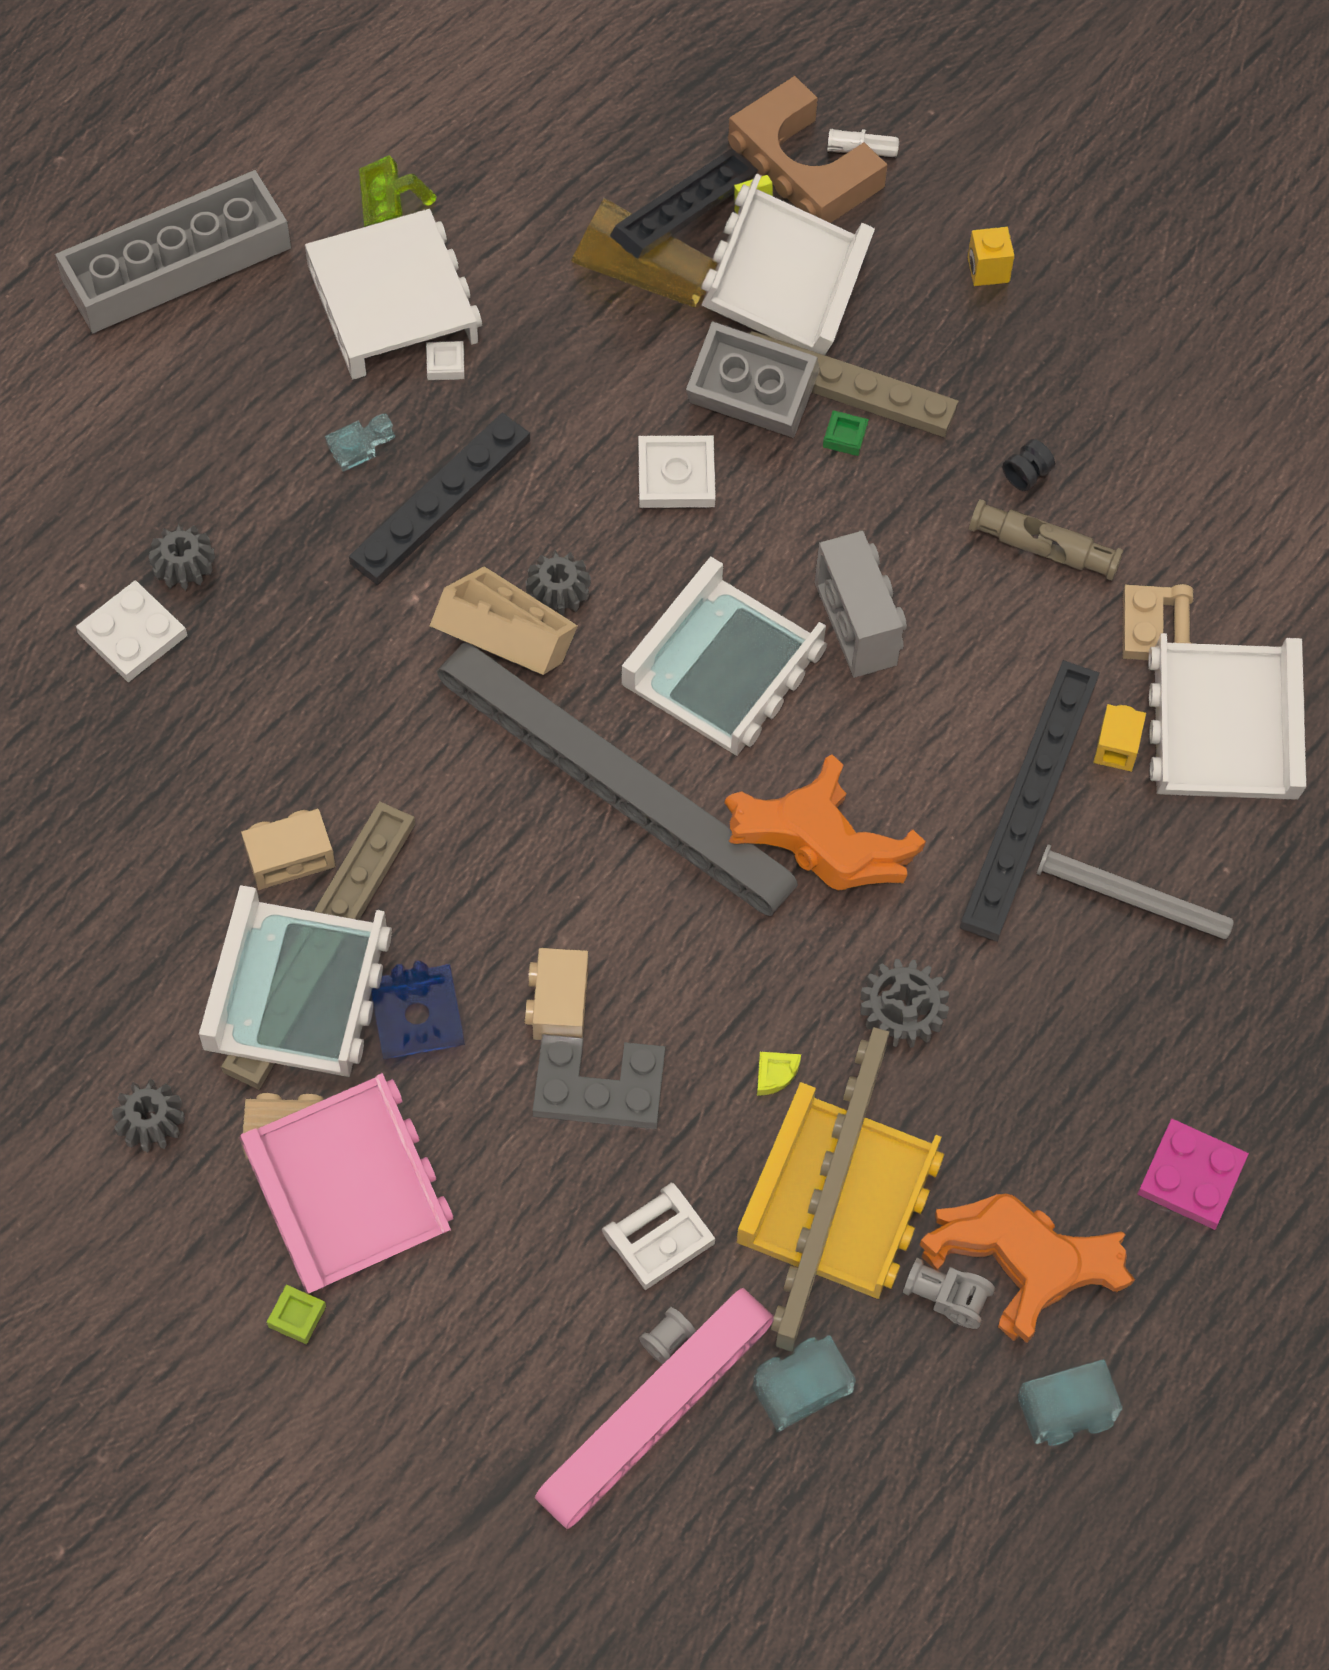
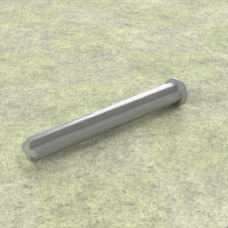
M1049 844L1045 849L1037 871L1038 875H1041L1042 871L1222 939H1227L1231 933L1234 924L1232 918L1050 850L1051 845Z

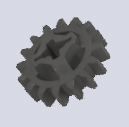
M895 959L894 967L891 970L882 963L879 965L878 976L869 974L866 982L868 987H862L860 999L865 1002L861 1003L860 1014L870 1015L866 1021V1028L878 1027L879 1029L889 1031L894 1047L898 1046L900 1039H906L909 1047H914L916 1037L918 1036L926 1043L929 1042L932 1034L931 1030L935 1032L941 1031L943 1025L941 1019H947L949 1007L945 1005L948 1002L949 991H939L942 988L943 978L936 977L931 979L932 967L928 965L922 971L916 969L917 962L913 959L909 963V967H903L901 961ZM892 983V987L889 991H882L886 986ZM931 1010L925 1019L917 1023V1018L920 1015H926L927 1011Z

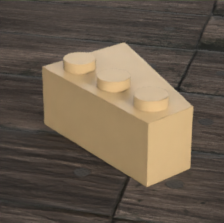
M482 567L444 587L430 626L542 675L562 664L578 625L486 567Z

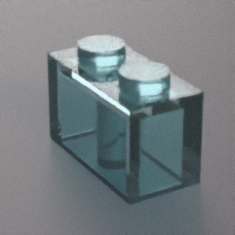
M830 1335L819 1341L817 1337L807 1339L794 1349L795 1354L782 1361L779 1357L772 1358L757 1368L758 1373L754 1375L752 1388L777 1432L853 1392L856 1379Z
M1105 1359L1022 1383L1017 1395L1034 1443L1038 1444L1048 1441L1050 1446L1069 1441L1074 1437L1073 1433L1089 1429L1090 1433H1098L1114 1426V1421L1117 1420L1123 1408Z

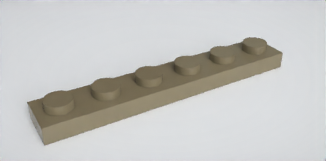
M754 331L750 332L751 335L818 357L820 371L812 393L944 438L946 437L958 408V400Z

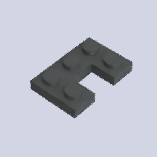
M542 1034L533 1117L657 1129L665 1046L624 1042L620 1080L580 1076L583 1038Z

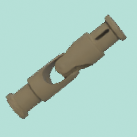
M981 499L977 503L969 525V530L973 532L976 530L983 531L999 537V542L1044 556L1081 571L1084 568L1106 575V578L1111 581L1115 577L1124 552L1120 548L1114 550L1094 543V539L1055 526L1012 509L1006 512L986 505V501ZM1031 535H1039V536H1038V539H1036V538H1033Z

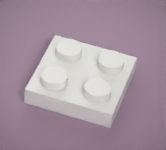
M714 436L638 437L639 508L715 507Z
M136 580L76 626L78 634L127 682H130L187 636L186 628Z

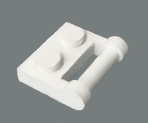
M672 1182L661 1189V1195L616 1224L612 1221L602 1228L608 1243L618 1252L645 1290L715 1244V1237ZM670 1208L677 1213V1215L635 1243L631 1244L627 1239L628 1236Z

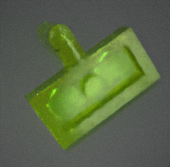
M390 155L359 168L364 227L402 217L400 194L407 190H411L425 205H431L436 200L435 193L415 174L410 173L398 178L397 162Z

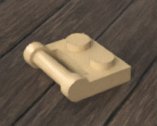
M1184 584L1175 585L1172 588L1139 585L1124 586L1123 659H1149L1150 647L1156 646L1160 634L1163 633V605L1174 606V643L1192 644L1190 642L1189 606L1193 602V588Z

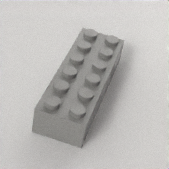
M253 170L56 253L55 256L62 282L93 334L291 249L287 220L256 170Z

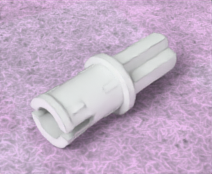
M830 129L827 152L848 153L865 142L878 156L895 157L898 154L899 139L891 136L865 134V129H862V132Z

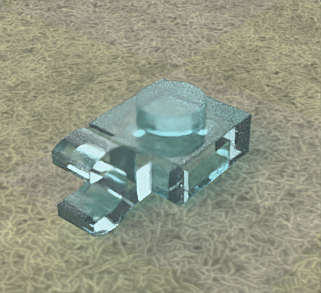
M384 413L373 418L364 429L358 420L326 435L325 439L333 456L344 472L376 457L374 446L389 442L395 438V435L391 429L393 424L387 414Z

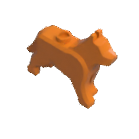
M832 754L825 758L821 773L817 779L809 785L791 791L782 798L771 800L757 799L741 791L729 795L724 801L732 813L730 820V830L732 831V836L729 839L730 843L768 844L791 850L795 853L797 863L803 869L812 870L829 887L836 890H845L851 887L875 883H904L907 877V869L903 865L913 861L914 856L923 851L926 843L914 830H911L902 840L870 832L856 833L837 808L843 804L847 793L838 783L843 764Z
M996 1194L981 1201L955 1208L936 1209V1223L943 1226L928 1233L920 1242V1246L925 1250L922 1258L937 1271L942 1267L946 1256L950 1253L972 1257H985L989 1255L995 1257L1006 1274L1020 1288L1019 1292L1003 1311L998 1325L1013 1341L1020 1336L1027 1343L1034 1336L1036 1320L1041 1310L1061 1300L1078 1287L1095 1284L1103 1285L1112 1291L1118 1292L1127 1288L1135 1281L1134 1277L1125 1267L1127 1253L1121 1243L1126 1234L1116 1232L1091 1237H1072L1057 1234L1053 1231L1055 1228L1054 1223L1045 1213L1040 1210H1036L1033 1213L1018 1198L1010 1194Z

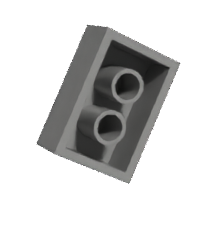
M712 322L686 388L689 402L794 438L820 371L818 357Z
M863 531L820 542L815 575L816 588L853 678L897 666L899 651L903 649L902 633L907 628L903 610L901 607L896 608L893 603V589L890 579L887 575L882 576L879 570L880 560L876 546L873 543H868Z

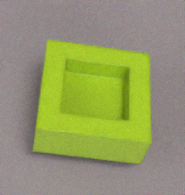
M286 1284L267 1320V1325L269 1328L307 1345L326 1308L325 1301Z

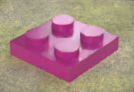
M1171 1118L1138 1191V1195L1215 1230L1249 1153Z

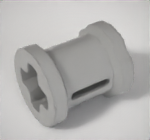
M672 1307L664 1313L665 1318L650 1333L645 1332L639 1337L643 1347L661 1364H664L671 1357L670 1355L696 1332L693 1325L679 1311Z

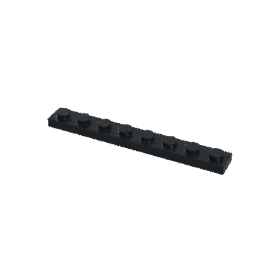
M1065 660L1062 661L960 924L961 929L998 942L1100 672Z

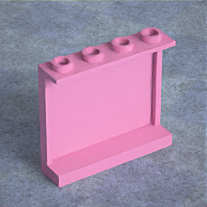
M383 1073L369 1081L277 1121L243 1133L239 1137L307 1294L451 1230L448 1221L453 1220L450 1207L444 1196L436 1197L431 1182L436 1181L433 1168L427 1157L419 1158L414 1143L419 1142L416 1129L410 1118L402 1119L397 1107L398 1104L402 1103L399 1090L393 1079L386 1082Z

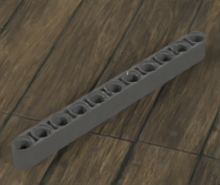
M462 643L437 669L439 679L452 692L762 914L772 916L798 886L795 877L784 866L751 843H730L729 839L732 836V831L729 827L473 645Z

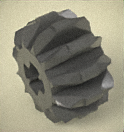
M179 523L174 532L163 528L162 538H153L151 544L152 551L149 552V562L153 566L154 576L158 580L165 579V583L170 589L177 583H180L181 587L186 591L188 583L192 581L201 586L203 581L202 575H211L213 570L211 563L214 562L215 552L211 547L210 538L206 533L199 534L195 525L187 531H184Z
M554 550L552 558L548 559L540 554L537 559V565H530L528 578L525 582L526 591L530 596L549 608L557 610L563 616L566 608L577 612L579 602L587 601L589 586H591V576L586 572V565L583 560L574 562V556L571 551L563 558L559 557L558 552Z
M149 1079L146 1083V1088L140 1089L139 1085L133 1082L131 1085L133 1094L119 1093L118 1101L121 1106L113 1108V1118L118 1121L114 1126L118 1136H126L125 1142L131 1148L141 1143L142 1150L148 1153L152 1143L157 1142L160 1148L165 1149L167 1146L165 1137L178 1138L180 1132L176 1125L182 1124L185 1121L184 1112L179 1110L183 1105L180 1096L172 1095L171 1086L167 1083L157 1089L155 1081ZM148 1112H155L156 1115H154L153 1113H150L151 1119H147V1120H143V1119H142V1116H143L144 1118H147L146 1113H148Z

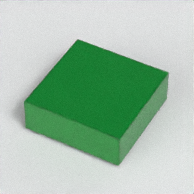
M833 410L824 436L823 448L859 456L869 419Z

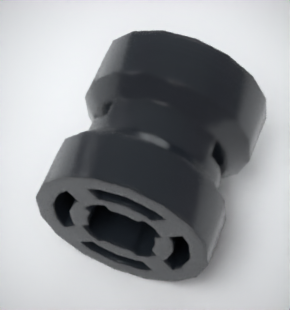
M1031 439L1021 447L1019 455L1013 454L1003 462L1002 468L1006 478L1015 488L1021 491H1028L1037 483L1038 476L1048 474L1055 468L1056 463L1047 446L1036 439Z

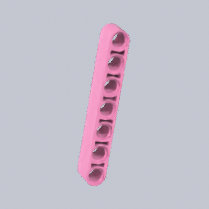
M744 1288L739 1289L542 1485L535 1495V1499L566 1529L574 1526L765 1334L772 1325L774 1316Z

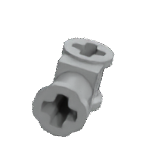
M916 1258L903 1289V1294L909 1296L911 1293L929 1299L935 1302L934 1311L945 1315L958 1325L977 1329L982 1322L980 1313L987 1297L993 1295L995 1286L979 1275L961 1272L951 1267L948 1273L944 1274L923 1265V1260ZM969 1296H973L970 1304L966 1305Z

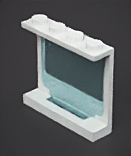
M710 556L622 665V685L737 756L745 745L751 747L761 733V725L766 718L772 719L776 716L784 702L783 696L789 689L793 691L797 689L805 676V668L811 661L816 663L821 658L827 647V643L824 642L826 625L819 622L813 631L809 633L723 581V564Z
M240 885L199 1032L203 1050L350 1077L353 1063L359 1064L363 1053L364 1040L359 1039L362 1025L369 1026L372 1018L373 1002L369 1001L372 988L378 989L381 982L383 965L378 964L381 951H388L391 942L392 928L386 925L385 912L376 910L372 923L259 902L256 888Z

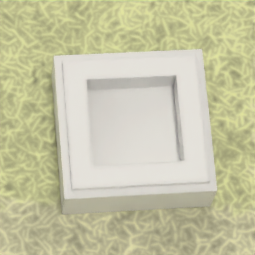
M463 341L426 342L428 380L465 379Z

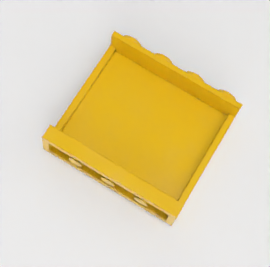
M802 1082L799 1084L739 1225L737 1234L738 1244L799 1267L802 1253L796 1252L802 1227L810 1229L814 1219V1215L808 1213L814 1189L823 1190L826 1180L825 1176L820 1175L826 1151L834 1152L838 1139L832 1137L838 1113L844 1115L847 1113L845 1109L816 1099V1088ZM868 1118L864 1119L816 1275L876 1299H879L884 1286L892 1289L900 1268L899 1264L894 1263L895 1257L899 1249L907 1251L915 1231V1227L910 1226L909 1222L913 1212L922 1213L930 1190L923 1187L928 1175L937 1176L945 1155L938 1151L941 1136L935 1135L933 1142L929 1143Z

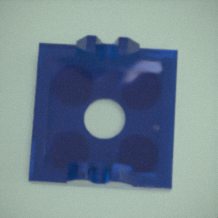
M415 961L411 969H405L403 964H397L391 970V975L381 977L378 989L372 988L371 993L383 1059L465 1045L450 964L428 968V965L422 961ZM417 1003L425 1005L429 1010L428 1019L422 1024L408 1022L405 1012L410 1005Z

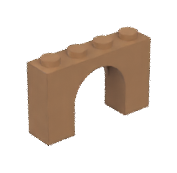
M794 76L729 118L728 141L732 149L737 153H741L759 170L757 172L759 175L769 176L781 197L787 198L797 208L831 223L885 187L888 164L865 142L827 165L808 166L790 159L780 146L788 138L816 121L818 99Z

